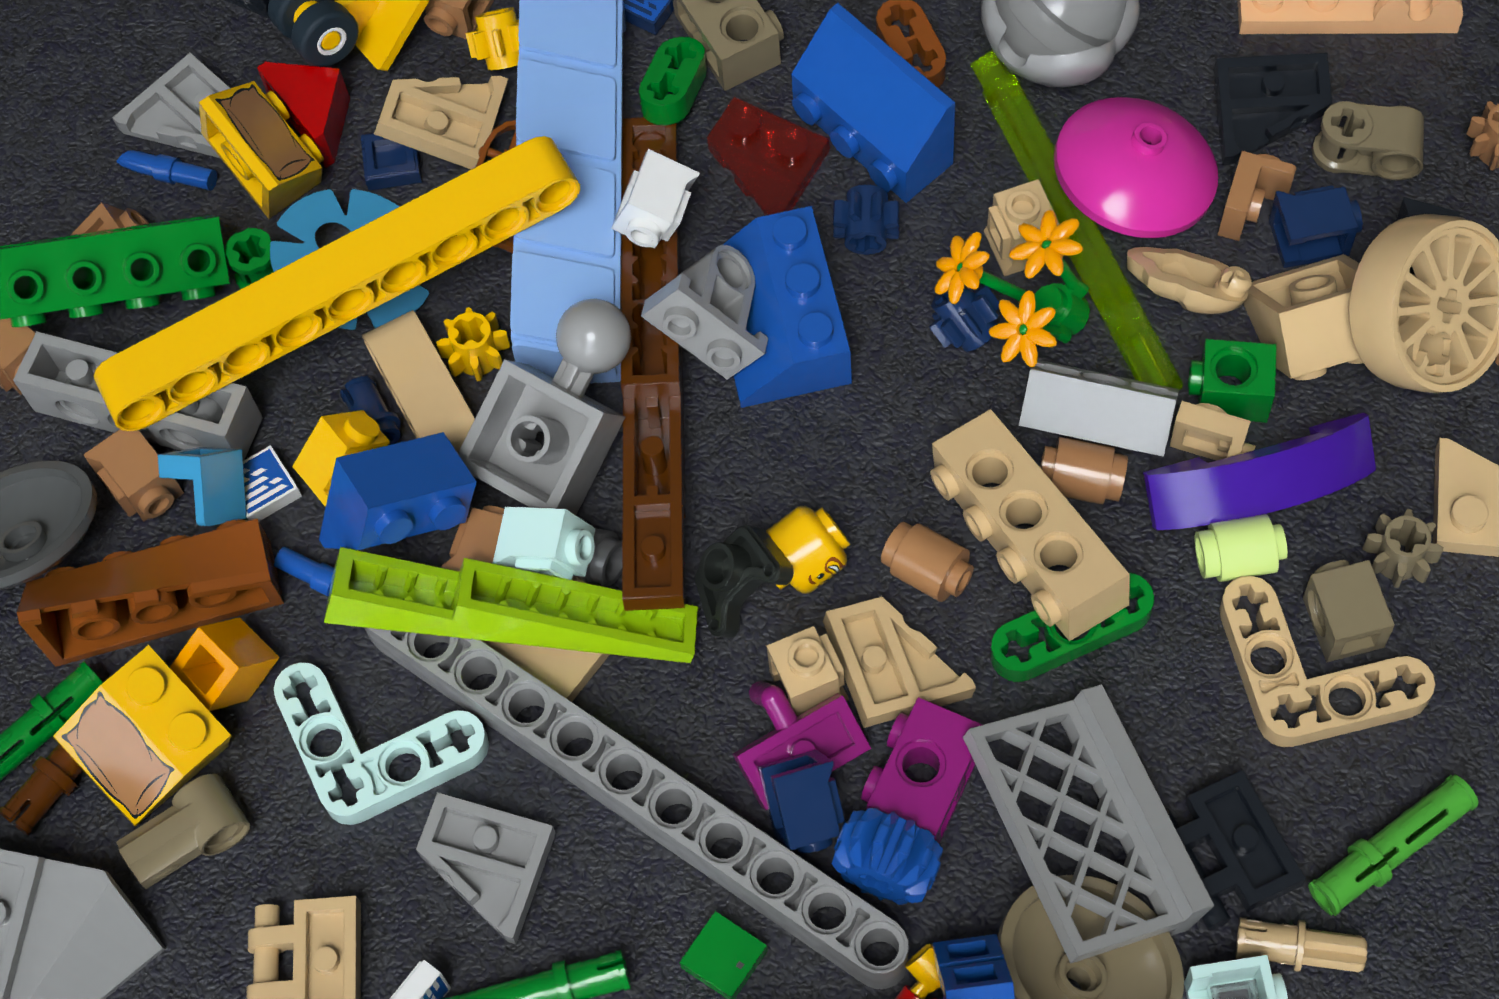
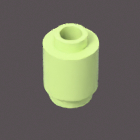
M1267 514L1210 523L1208 530L1196 531L1194 535L1197 563L1203 579L1216 577L1219 582L1235 580L1241 576L1273 574L1278 572L1279 560L1287 559V542L1281 524L1272 525Z

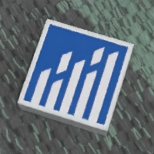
M271 445L243 461L246 517L248 520L258 518L261 521L302 497L299 489Z
M423 960L422 962L419 961L390 999H439L445 997L451 987L440 971Z

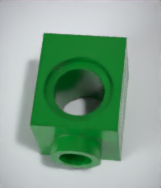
M1206 339L1201 361L1191 360L1188 395H1198V404H1213L1223 409L1229 415L1253 422L1267 423L1275 397L1277 344ZM1232 376L1239 379L1243 384L1228 385L1222 382L1219 377Z

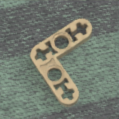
M1241 576L1233 580L1226 587L1219 608L1220 618L1257 726L1263 737L1270 743L1280 747H1294L1411 718L1420 714L1428 705L1435 688L1434 675L1425 663L1410 656L1395 657L1306 679L1278 597L1272 586L1265 580L1255 576ZM1240 596H1247L1251 604H1262L1256 616L1259 632L1250 635L1253 625L1246 609L1235 610ZM1263 647L1275 649L1284 659L1285 667L1276 674L1261 673L1254 668L1250 655L1254 650ZM1397 676H1402L1406 684L1416 683L1418 685L1412 699H1407L1403 691L1397 690L1383 694L1379 703L1381 708L1376 707L1375 693L1392 688ZM1370 681L1374 682V688L1371 685ZM1338 688L1351 689L1361 698L1363 708L1355 715L1345 716L1339 714L1330 705L1329 694ZM1314 695L1316 697L1317 711L1301 714L1297 719L1295 728H1288L1284 720L1274 721L1273 717H1275L1279 705L1285 704L1289 713L1308 710L1312 701L1311 696ZM1317 714L1322 721L1321 723L1317 722Z

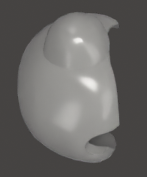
M981 0V21L984 32L997 58L1019 77L1049 87L1078 86L1100 77L1110 67L1114 56L1123 49L1132 37L1140 15L1139 0Z

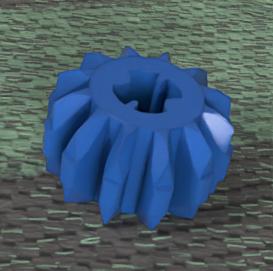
M868 808L866 811H853L848 822L843 824L834 847L835 854L831 864L838 873H841V878L846 883L856 885L860 888L861 893H870L880 901L884 899L892 900L898 905L907 904L908 902L918 903L923 901L927 891L932 888L941 866L940 858L943 848L934 840L935 836L929 830L919 828L915 825L914 820H905L894 811L887 814L876 808Z

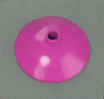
M1113 97L1091 102L1078 109L1068 118L1055 144V172L1069 200L1091 220L1114 232L1140 238H1160L1178 234L1195 225L1206 214L1216 195L1218 168L1207 141L1181 115L1152 101L1130 97Z

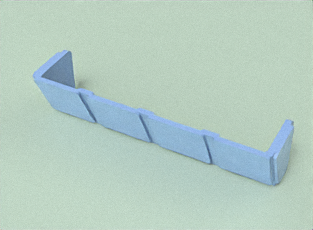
M519 0L516 146L535 137L545 136L552 138L580 183V192L569 206L513 235L510 312L513 355L515 362L529 364L553 378L563 359L556 343V330L564 312L575 303L586 299L605 300L621 310L622 234L611 228L622 201L623 33L626 31L623 0ZM621 363L607 372L594 374L590 383L620 382Z

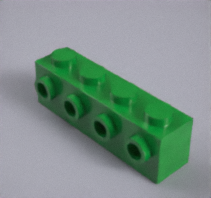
M213 215L0 246V320L10 318L12 327L47 322L45 313L68 309L69 318L99 315L104 313V303L125 300L126 309L151 307L160 304L159 295L180 291L182 300L207 298L216 295L215 286L230 284L219 217Z

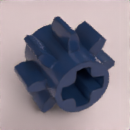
M875 185L852 187L846 193V201L835 200L833 203V237L845 238V247L857 254L869 255L883 251L887 245V238H899V201H888L887 192Z
M964 284L962 295L956 304H952L949 301L948 291L942 295L938 294L931 304L932 309L935 311L932 314L935 321L929 328L944 348L953 344L955 348L961 346L965 352L973 351L992 338L988 331L991 327L997 325L995 320L999 317L996 313V310L999 309V301L989 287L985 285L973 290Z

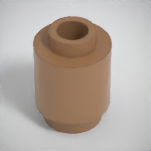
M1059 436L1056 447H1044L1040 468L1065 498L1103 505L1105 499L1119 502L1126 476L1128 456L1114 453L1115 448L1111 446Z
M901 522L889 536L881 554V563L890 567V574L939 602L945 601L950 595L958 597L967 587L974 570L973 565L968 563L970 558V551L920 523L912 526L906 522Z

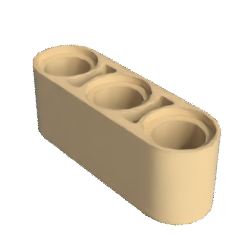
M414 310L363 334L362 338L415 438L444 432L458 453L475 418Z

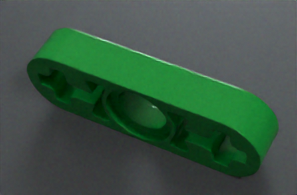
M1129 573V599L1138 598L1135 613L1129 614L1128 610L1124 608L1105 620L1104 624L1106 627H1101V623L1092 627L1084 638L1069 641L1061 637L1057 633L1055 625L1047 626L1035 610L1005 623L998 628L992 638L991 663L994 670L1002 678L1012 682L1028 681L1142 629L1150 619L1154 604V593L1150 584L1141 576ZM1038 627L1044 628L1045 640L1053 651L1048 652L1046 642L1042 641L1029 649L1028 661L1020 662L1016 655L1005 657L1008 653V643L1015 640L1020 647H1027L1038 642Z

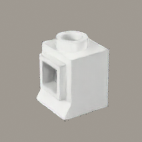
M648 149L639 172L634 170L611 229L626 235L630 241L642 247H652L655 249L661 239L668 241L680 225L691 192L688 190L700 173Z

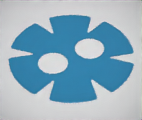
M330 189L303 197L283 213L277 222V226L304 243L270 242V261L273 272L319 249L315 241V233L321 225L339 223L352 232L399 206L374 193L352 189L350 191L347 215H344L333 191ZM418 285L368 311L367 314L374 328L411 310L416 312L428 297L429 291ZM357 318L338 328L355 330Z

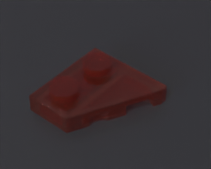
M733 97L707 137L709 151L723 168H727L733 173L737 186L746 197L751 196L765 213V216L793 210L830 151L828 138L736 97Z

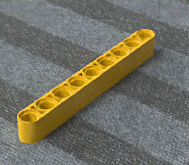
M543 136L527 140L111 356L95 370L93 376L95 383L117 428L123 431H135L148 427L563 210L577 198L580 192V183L552 138Z

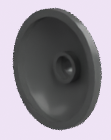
M48 460L26 463L0 472V591L22 585L46 573L64 560L84 538L96 512L97 494L91 480L79 467L67 462Z

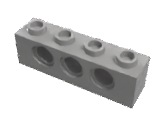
M36 331L13 379L32 409L38 413L113 433L119 430L93 377L97 367L111 356L117 354V352ZM230 383L139 431L148 442L176 450L197 447L242 449L244 461L263 417L247 386Z

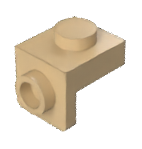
M1184 401L1181 402L1174 424L1170 447L1217 461L1254 451L1256 445L1245 443L1251 421L1229 415L1223 409L1213 404L1199 403L1195 405Z

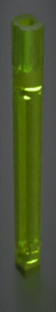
M993 50L989 51L970 64L983 87V97L1028 181L1031 182L1039 179L1059 224L1071 218L1078 219L1079 227L1068 239L1080 243L1083 251L1069 257L1082 282L1088 285V293L1134 379L1181 390L1183 382L1096 222L1084 215L1063 191L1054 167L1055 147L1017 77L1009 73L1007 67L997 58Z

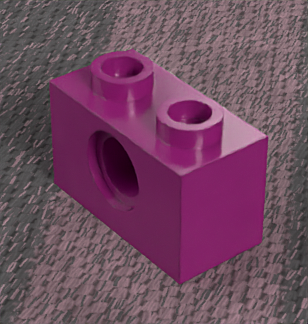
M918 697L910 715L900 712L892 726L887 740V747L892 748L893 751L884 769L874 766L869 774L861 795V800L868 802L867 809L876 808L887 814L894 811L905 820H914L916 826L929 830L935 836L934 840L940 844L976 766L963 736L970 728L983 724ZM924 763L933 767L937 775L928 782L919 783L909 779L904 772L914 764Z

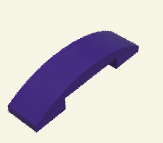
M1363 412L1309 427V436L1207 463L1200 457L1143 472L1152 527L1157 531L1183 529L1263 515L1303 504L1354 484L1376 471L1369 415Z

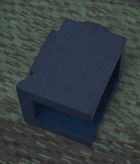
M1333 185L1294 192V195L1276 191L1269 217V224L1283 268L1315 263L1342 254L1350 256L1356 233L1362 231L1363 225L1360 206L1356 199L1349 200L1345 186L1334 188Z
M812 750L758 766L774 835L789 850L796 849L799 853L816 852L833 844L832 838L839 836L840 833L838 824L845 822L836 781L830 777L834 765L833 761L818 750Z

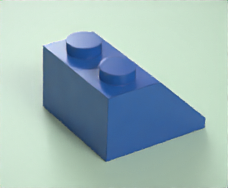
M444 432L337 457L319 541L324 548L340 549V547L361 550L381 544H393L404 538L434 530L450 529L466 522L477 481Z

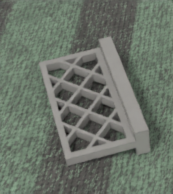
M1102 684L1081 690L1074 700L970 728L965 733L963 739L1070 964L1168 931L1171 936L1188 931L1214 907ZM1061 722L1072 744L1069 755L1039 740L1045 726ZM1031 731V734L1028 735L1024 732ZM1002 739L1024 750L1018 769L1015 770L997 761L988 742ZM1033 755L1064 770L1057 790L1026 775ZM1073 775L1092 784L1099 798L1096 810L1066 795ZM1020 790L1051 805L1044 826L1022 815L1016 803ZM1060 810L1091 825L1084 846L1053 831ZM1100 831L1119 839L1127 855L1124 866L1094 852ZM1047 847L1078 861L1071 883L1050 873L1043 859ZM1088 867L1118 881L1111 903L1081 888ZM1128 887L1146 895L1158 917L1144 920L1122 909ZM1075 904L1106 918L1100 936L1085 941L1082 940L1071 917ZM1116 924L1124 927L1122 929L1114 931Z

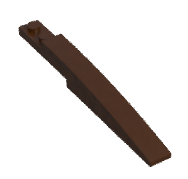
M644 117L623 119L622 199L634 170L639 172L648 149L678 162L677 123L656 125L648 122ZM680 225L668 241L661 239L655 249L639 246L622 234L621 311L627 318L631 330L630 348L621 362V390L623 396V416H625L623 421L622 600L625 611L685 608L684 518L686 516L683 347L641 317L645 300L681 274Z

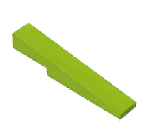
M340 547L332 575L324 623L691 663L695 654L698 607L685 604V608L625 611L621 590L468 558L463 559L460 571H454Z

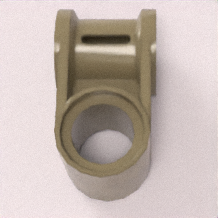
M1342 101L1330 105L1324 112L1321 122L1322 131L1315 137L1311 150L1313 159L1325 171L1379 176L1389 180H1405L1419 175L1423 170L1424 116L1415 108L1407 106L1386 107ZM1347 116L1344 127H1339L1342 117ZM1340 148H1345L1342 158L1338 159L1337 156Z

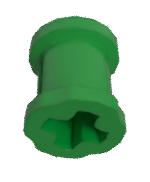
M247 228L242 232L233 234L226 243L225 256L232 270L236 272L235 278L239 289L273 273L270 261V242L272 241L269 234L261 229Z

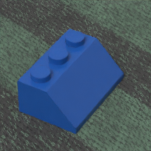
M839 3L835 4L829 9L791 73L793 108L805 123L809 125L816 124L827 133L832 144L840 154L846 158L854 157L868 170L871 179L878 187L883 188L886 192L893 191L907 203L953 164L955 102Z
M812 206L755 218L722 244L737 249L745 256L755 275V288L745 330L753 336L758 332H762L768 337L765 354L733 376L741 408L852 384L851 351Z

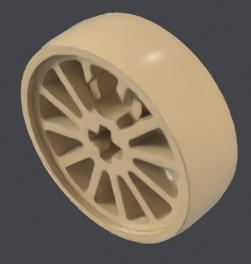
M1422 214L1406 217L1390 224L1372 241L1355 273L1350 295L1349 319L1356 350L1365 366L1375 376L1403 389L1427 393H1443L1467 387L1489 369L1499 354V240L1487 228L1462 217ZM1411 265H1412V268H1413V270H1414L1415 275H1412V274L1410 273V267H1411Z

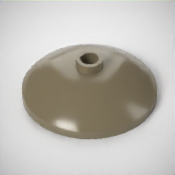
M1062 875L1058 877L1071 883L1073 875ZM1085 876L1081 886L1082 889L1110 903L1117 887L1114 883L1091 876ZM1034 886L1028 888L1017 898L1002 921L998 940L1013 980L1015 999L1183 998V967L1176 944L1169 931L1070 964ZM1127 891L1122 909L1144 920L1158 917L1143 901ZM1075 904L1071 915L1083 941L1101 935L1106 918L1078 904ZM1116 924L1114 931L1122 929L1124 927ZM1068 978L1075 980L1080 985L1081 990L1074 987Z

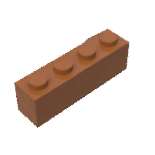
M258 518L249 521L237 519L222 523L216 530L191 537L187 535L172 536L163 540L159 546L141 551L114 552L104 557L101 562L83 567L53 569L43 578L26 582L17 609V618L20 626L52 664L57 667L199 626L284 604L277 569L274 567L275 559L271 542Z

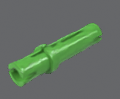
M1449 775L1442 784L1401 813L1399 817L1370 839L1360 838L1348 847V856L1318 879H1314L1308 884L1312 897L1326 913L1331 916H1337L1345 906L1371 886L1382 887L1389 882L1393 876V869L1423 846L1430 843L1436 836L1467 812L1478 807L1479 802L1475 792L1458 775Z

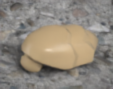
M1134 247L1127 252V269L1139 281L1144 283L1153 293L1176 301L1185 310L1193 313L1222 314L1235 310L1247 299L1248 290L1252 285L1251 276L1240 267H1229L1217 260L1177 248Z

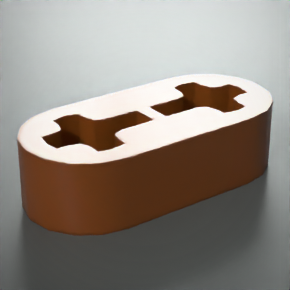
M888 0L883 3L878 9L876 16L877 36L912 66L913 55L917 54L924 66H931V70L923 72L919 66L913 67L939 88L945 80L946 55L923 9L913 0ZM900 20L902 25H909V36L904 37L900 27L892 25V22Z

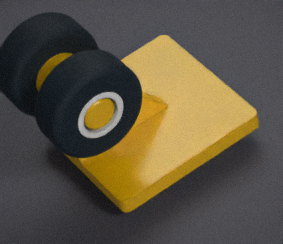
M269 0L268 14L277 29L284 36L292 39L296 51L307 63L313 66L326 67L334 65L344 59L356 45L376 69L388 71L430 0Z

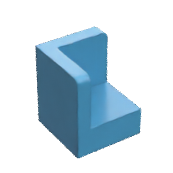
M197 447L158 454L159 478L193 480L197 525L213 526L231 520L246 519L242 449Z

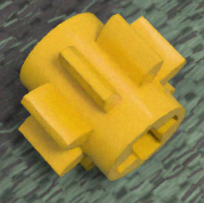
M514 7L496 9L476 15V31L465 33L471 58H477V60L485 59L488 70H500L517 66L519 59V19L516 17Z
M467 307L465 313L458 315L453 320L445 319L443 321L449 338L440 339L436 343L441 358L449 359L448 365L454 377L464 372L474 376L478 382L482 380L483 375L491 372L494 368L500 369L503 362L498 351L510 348V341L507 331L498 330L499 324L494 312H490L484 317L479 313L473 312L470 307Z

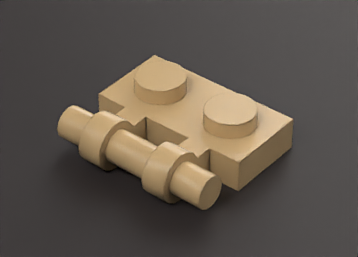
M357 896L294 900V925L279 926L280 907L278 905L262 904L255 907V925L253 929L248 931V952L254 954L253 984L247 986L246 999H361V902ZM285 950H293V980L278 981L279 953H283Z

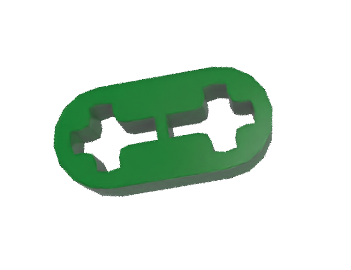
M675 37L663 42L657 49L639 87L641 112L648 122L656 125H671L683 120L689 113L707 72L705 49L698 40L690 37Z

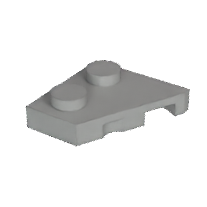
M188 53L114 115L112 119L123 134L220 158L201 133L199 102L209 95L231 88L194 55Z

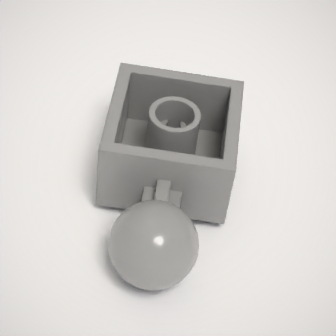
M601 299L579 301L570 306L560 318L556 330V343L563 359L554 378L529 364L504 359L458 452L474 477L530 508L567 509L574 515H577L625 419V416L584 395L594 374L607 372L619 365L627 355L631 344V330L627 318L618 307ZM539 431L544 433L543 447L535 440Z

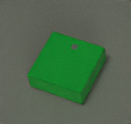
M715 911L679 964L683 970L726 999H735L767 954L768 947Z

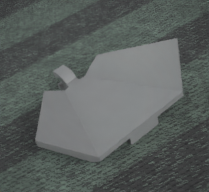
M0 849V999H106L167 949L107 871Z

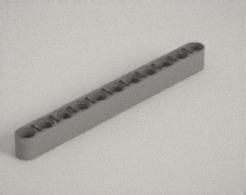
M365 628L371 642L378 650L456 704L477 716L478 719L864 985L873 989H887L897 985L904 978L907 971L905 965L908 962V939L905 931L894 920L481 640ZM438 642L449 644L447 650L441 656L435 658L423 656L426 649L432 644ZM482 674H493L496 676L494 683L486 689L472 690L469 688L471 682L477 676ZM540 706L544 708L542 715L536 721L530 723L516 721L519 712L526 707ZM586 738L593 742L590 749L580 756H569L563 753L566 745L574 739ZM635 771L642 775L639 783L631 789L619 790L611 786L614 778L622 772ZM674 804H683L692 810L689 817L678 824H668L660 819L663 811ZM723 838H733L742 844L740 851L728 859H719L709 851L716 841ZM773 872H783L793 879L791 887L780 894H770L764 891L760 884L763 878ZM823 907H835L845 915L843 922L831 930L816 927L811 922V918L818 909ZM875 942H886L892 945L898 953L891 963L884 966H875L869 963L862 954L870 944Z

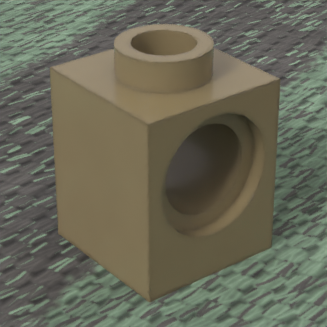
M1347 560L1333 561L1321 566L1310 576L1303 595V601L1326 663L1385 647L1395 624L1370 560L1351 565Z

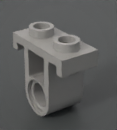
M720 245L714 248L644 302L642 318L727 380L766 352L768 337L762 332H758L753 336L745 330L755 288L753 269L746 257L729 245Z

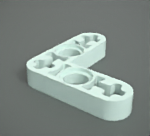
M296 663L281 671L275 681L274 695L318 797L330 816L341 824L354 825L362 823L464 774L482 763L488 753L489 741L483 724L477 716L468 711L459 710L439 716L373 749L361 753L334 691L320 668L311 663ZM306 682L312 688L310 695L319 714L308 717L303 705L295 697L297 696L295 686ZM326 729L336 730L341 733V746L334 754L327 757H318L311 753V741L317 733ZM461 729L465 736H470L468 738L470 748L459 753L454 746H450L452 744L450 734ZM428 742L432 743L442 763L436 767H433L432 759L423 746ZM408 753L420 758V770L411 780L399 782L389 777V766L397 756ZM344 769L353 787L359 789L356 792L357 803L347 806L342 799L338 800L342 797V791L333 772Z

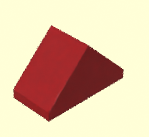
M264 62L259 65L257 70L266 92H274L284 104L290 115V118L287 120L299 136L306 134L315 143L324 158V161L321 163L325 168L335 163L350 103V96L340 68Z

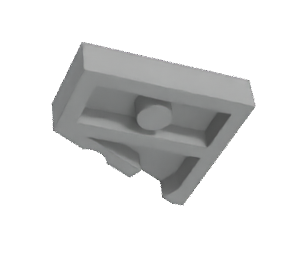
M437 792L416 850L420 857L507 942L517 944L556 832L552 825Z

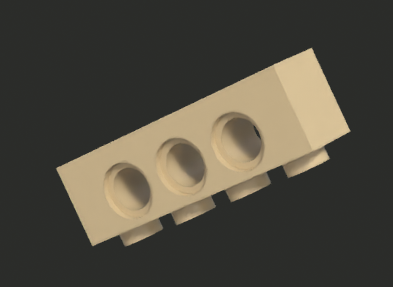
M991 409L932 443L934 469L930 471V475L935 487L943 498L948 501L954 498L964 510V520L976 539L981 542L987 539L997 551V560L1005 575L1014 584L1019 581L1023 583L1031 593V601L1035 611L1047 626L1051 627L1056 624L1065 637L1071 641L1129 606L1130 574ZM988 483H997V484H1000V485H998V486H996V487H983V486H982V485H985V484H988ZM1019 524L1034 525L1033 527L1028 529H1020L1015 527ZM1055 565L1069 567L1065 571H1052L1048 568Z

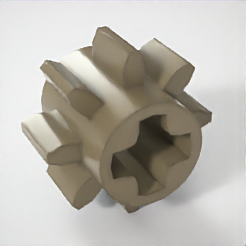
M1407 509L1403 516L1393 520L1384 513L1381 514L1375 526L1378 534H1368L1363 545L1364 551L1375 554V560L1372 564L1374 573H1381L1391 579L1395 588H1399L1402 581L1413 576L1421 583L1426 582L1431 571L1428 563H1437L1444 548L1439 544L1431 543V535L1436 524L1434 522L1425 524L1422 520L1413 516L1412 509ZM1401 545L1405 546V552L1400 551Z

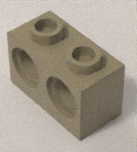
M673 0L676 18L688 36L698 40L703 45L706 63L724 91L781 64L779 41L784 39L782 26L772 10L764 12L758 0Z

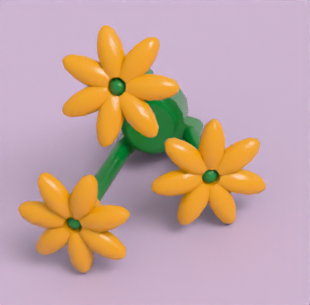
M1049 209L1041 219L1040 230L1026 223L1019 225L1018 230L1027 242L1017 245L1009 253V257L1013 260L1028 259L1024 270L1026 278H1033L1046 264L1055 276L1061 277L1065 285L1052 283L1041 287L1034 294L1031 290L1026 291L983 271L982 265L987 262L990 254L986 251H977L982 234L974 232L965 242L962 237L954 236L950 245L952 257H941L936 261V267L944 272V274L935 285V293L942 295L948 291L949 301L952 304H956L960 300L964 284L968 288L975 290L979 287V283L1020 301L1019 308H1017L1009 300H1000L999 309L1007 322L991 327L988 333L994 338L1008 339L1002 348V362H1010L1021 352L1026 365L1035 367L1038 359L1036 344L1042 347H1054L1057 345L1056 340L1068 343L1072 335L1082 330L1089 319V303L1084 297L1089 287L1086 283L1077 279L1063 258L1064 255H1076L1083 251L1080 243L1068 239L1074 234L1080 223L1078 219L1071 218L1057 226L1056 214Z

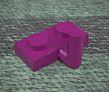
M758 681L749 689L750 700L754 704L765 708L776 729L732 755L760 806L767 810L768 806L758 766L812 750H818L833 761L832 771L870 750L871 747L843 695L837 693L796 716L780 687Z

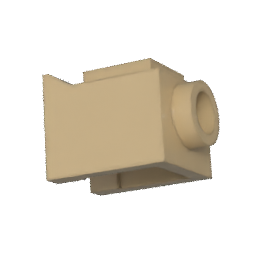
M1039 179L993 194V206L988 208V223L984 229V234L1004 277L1025 270L1028 260H1013L1009 257L1011 249L1027 242L1018 230L1019 225L1026 223L1040 230L1041 219L1044 213L1049 209L1053 211Z
M812 626L766 646L771 676L774 682L782 681L788 694V701L796 716L837 693L843 695L846 701L849 700L843 688L845 685L844 669L827 634L819 636L815 627Z

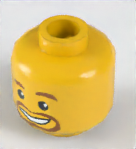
M807 506L796 507L766 530L792 565L794 572L789 584L798 592L803 594L812 593L844 569L847 564V555L844 549L851 544L823 507L816 512ZM776 584V586H777L780 590H782L784 587L787 586V585H777V584Z

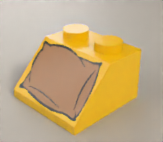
M255 81L209 95L199 102L201 133L268 219L321 183L322 166L320 163L324 161L320 150L309 136L303 134L298 137L288 125L286 120L290 118V115L274 92L269 91L264 94Z
M148 645L103 682L53 735V738L133 826L136 827L229 746L231 734Z

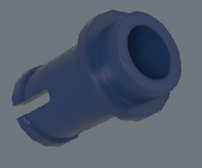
M360 376L347 382L344 385L346 389H341L340 396L350 412L364 410L368 416L377 422L382 433L390 441L388 445L395 444L401 435L399 431L401 421L395 413L389 412L376 388L375 381L369 376Z

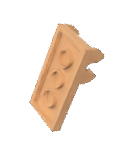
M1237 0L1239 34L1458 33L1463 18L1462 0Z

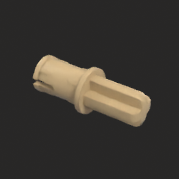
M1240 917L1235 958L1243 959L1268 955L1269 962L1293 965V971L1296 972L1301 971L1302 965L1361 972L1366 965L1368 946L1365 938L1359 935L1305 929L1306 924L1302 920H1298L1297 925H1289Z

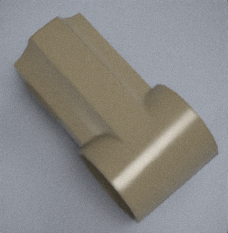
M216 773L207 774L190 781L174 795L172 800L173 806L116 841L119 852L126 864L145 889H148L201 854L212 856L230 849L248 834L250 823L220 775Z

